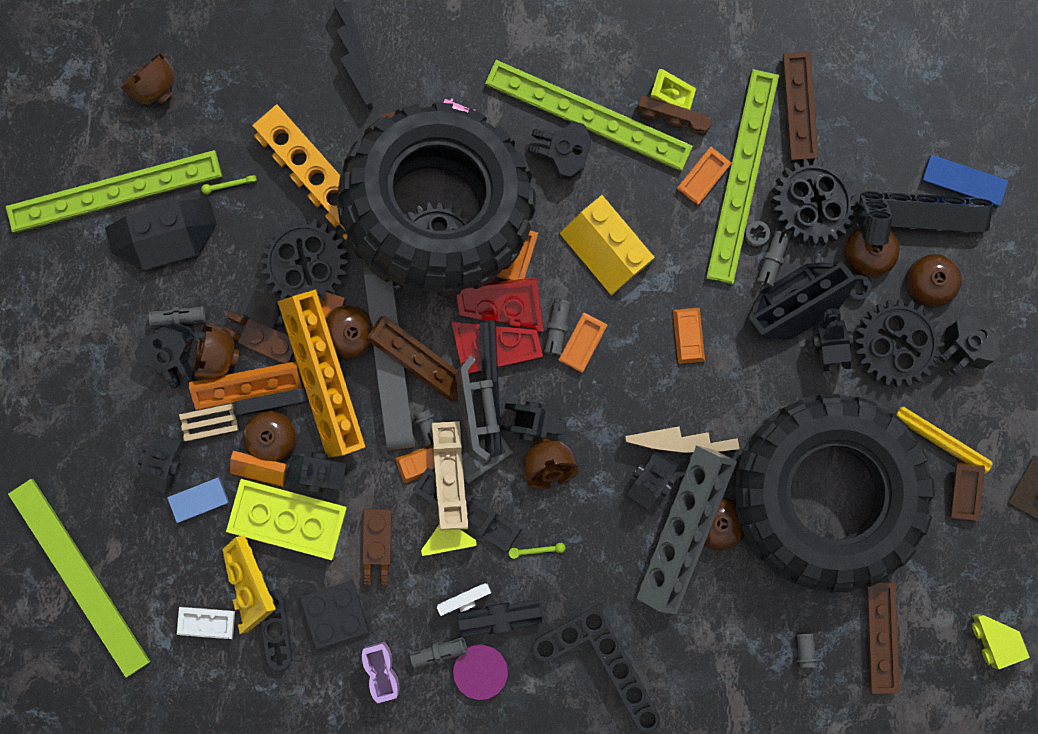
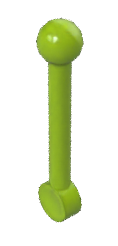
M254 175L211 186L204 184L201 191L203 194L208 195L213 190L255 183L257 178Z
M557 543L556 546L522 550L511 548L509 556L515 559L519 555L554 551L561 554L565 552L566 547L563 543Z

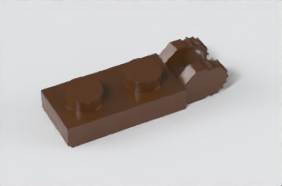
M647 96L640 97L636 111L641 112V116L648 119L656 120L657 117L666 119L667 124L675 127L687 125L690 131L695 134H705L710 129L712 123L709 116L707 117L693 110Z
M228 312L227 317L231 321L245 325L242 335L235 333L230 328H224L239 344L283 364L290 363L294 352L288 335L251 319L248 320L235 313Z
M364 509V586H371L373 580L372 564H382L380 574L381 586H388L389 565L391 564L392 510Z

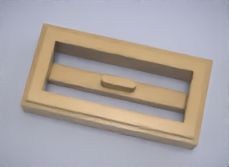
M232 404L179 414L182 422V431L184 432V441L239 431L237 417L234 416ZM225 411L230 412L228 416L189 424L187 420ZM228 421L232 422V426L195 434H190L189 430Z

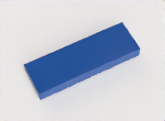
M930 155L921 182L966 197L987 199L993 202V206L999 207L1009 180Z

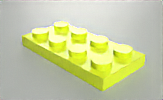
M241 479L226 532L239 536L245 535V537L333 560L347 507Z

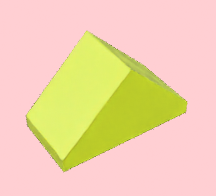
M659 69L650 98L690 109L696 88L667 71Z
M438 525L421 552L422 556L477 546L476 539L461 529L440 531V525Z

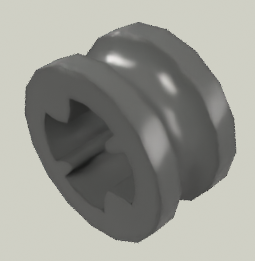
M754 221L745 229V240L751 246H761L769 239L770 229L764 222ZM757 227H760L763 230L761 234L764 233V238L759 237L756 241L752 239L753 234H750V230H756Z

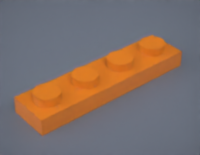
M296 361L224 375L216 379L189 382V390L196 410L303 388Z

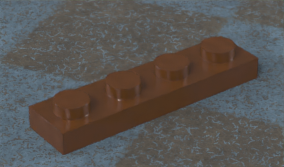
M811 52L784 53L782 59L790 162L818 159Z
M386 316L379 317L367 340L450 402L456 401L458 397L455 379L456 369Z
M880 582L871 587H866L870 693H900L896 582Z

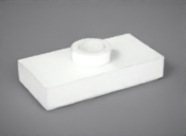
M484 583L438 604L437 609L440 616L457 608L463 612L476 606L474 601L490 594V587L488 583Z
M179 607L177 635L233 639L235 611Z

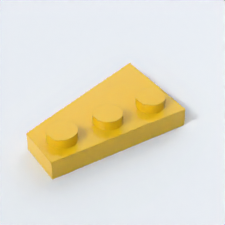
M244 535L235 537L223 548L228 579L231 584H234L236 599L233 600L235 610H240L242 624L238 625L240 634L248 633L276 610L273 599L263 580L262 573L252 554V549Z

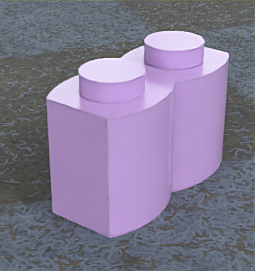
M385 642L365 647L362 651V662L366 672L370 675L369 689L373 699L377 703L397 698L400 685L398 677L392 669L393 659L390 648Z

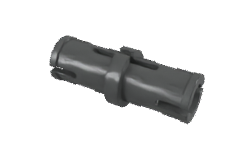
M774 231L768 252L764 253V264L756 281L760 285H763L768 275L766 287L772 288L774 286L779 266H783L785 261L783 255L790 240V235L784 233L782 242L779 243L782 232Z
M554 299L551 322L547 323L549 332L544 353L561 356L564 335L568 332L569 328L566 324L571 302L566 300L560 302L559 299Z
M178 306L173 307L172 310L150 311V328L164 327L173 322L181 325L206 323L204 306L181 309Z
M460 637L445 643H433L432 647L411 652L410 659L416 670L430 664L438 663L440 665L450 658L468 654L465 639Z

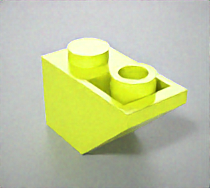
M975 614L972 616L975 622L972 623V629L977 639L981 638L985 648L982 649V654L987 665L991 664L993 668L1002 669L1030 658L1019 631L984 615Z

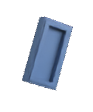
M219 477L167 497L177 523L229 503Z

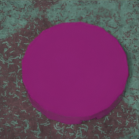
M483 644L472 645L467 648L468 654L458 656L453 669L454 681L459 690L467 697L476 700L490 699L497 695L505 686L508 676L507 663L503 655L494 647Z

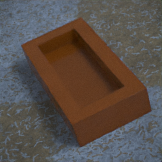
M956 462L951 518L979 521L985 473L984 465Z

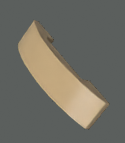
M460 421L432 423L440 531L468 529Z

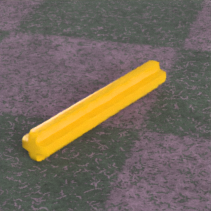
M900 407L895 415L907 424L908 428L967 464L984 465V474H987L993 464L991 460L905 407Z

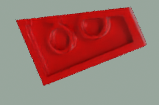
M537 277L490 282L479 289L466 288L459 295H456L459 315L498 321L508 323L511 326H523L544 332Z
M451 322L460 363L471 354L476 360L468 369V374L482 371L480 324ZM496 327L498 367L543 357L537 330Z

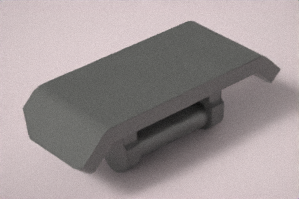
M470 354L456 370L455 379L466 451L475 460L485 463L491 455L479 446L478 435L500 432V427L497 425L492 380L472 383L469 381L468 369L476 360ZM481 389L486 427L477 428L471 390Z

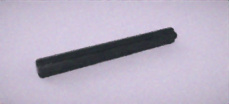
M484 320L480 322L482 381L492 380L493 382L492 393L497 425L500 427V432L485 434V451L491 456H499L502 453L496 323L492 320ZM484 414V427H486L485 414Z

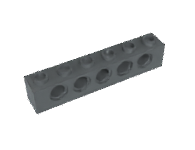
M696 445L636 599L659 612L677 614L735 468L736 460L713 449Z

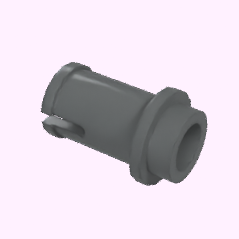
M426 410L414 415L416 419L414 423H418L427 446L433 443L432 423H435L433 420L435 415L434 413L431 414L430 410Z
M814 633L796 635L799 660H796V663L799 662L800 668L816 667V661H819L818 658H815Z

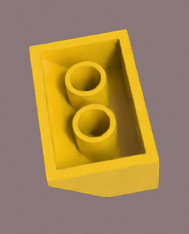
M603 195L585 208L559 233L611 296L653 262L655 258Z

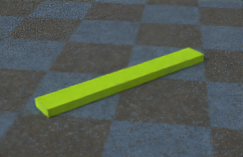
M498 60L495 61L485 83V86L566 122L582 123L587 131L682 172L693 147L690 144Z
M752 70L706 279L731 285L734 283L779 75Z
M213 150L8 205L6 210L12 232L18 233L223 178L217 153Z
M34 479L28 480L8 493L124 676L127 678L151 661Z

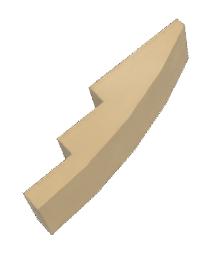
M680 427L624 437L625 443L675 453H693L696 445L713 449L717 452L740 449L738 438L710 443L709 432L681 437Z

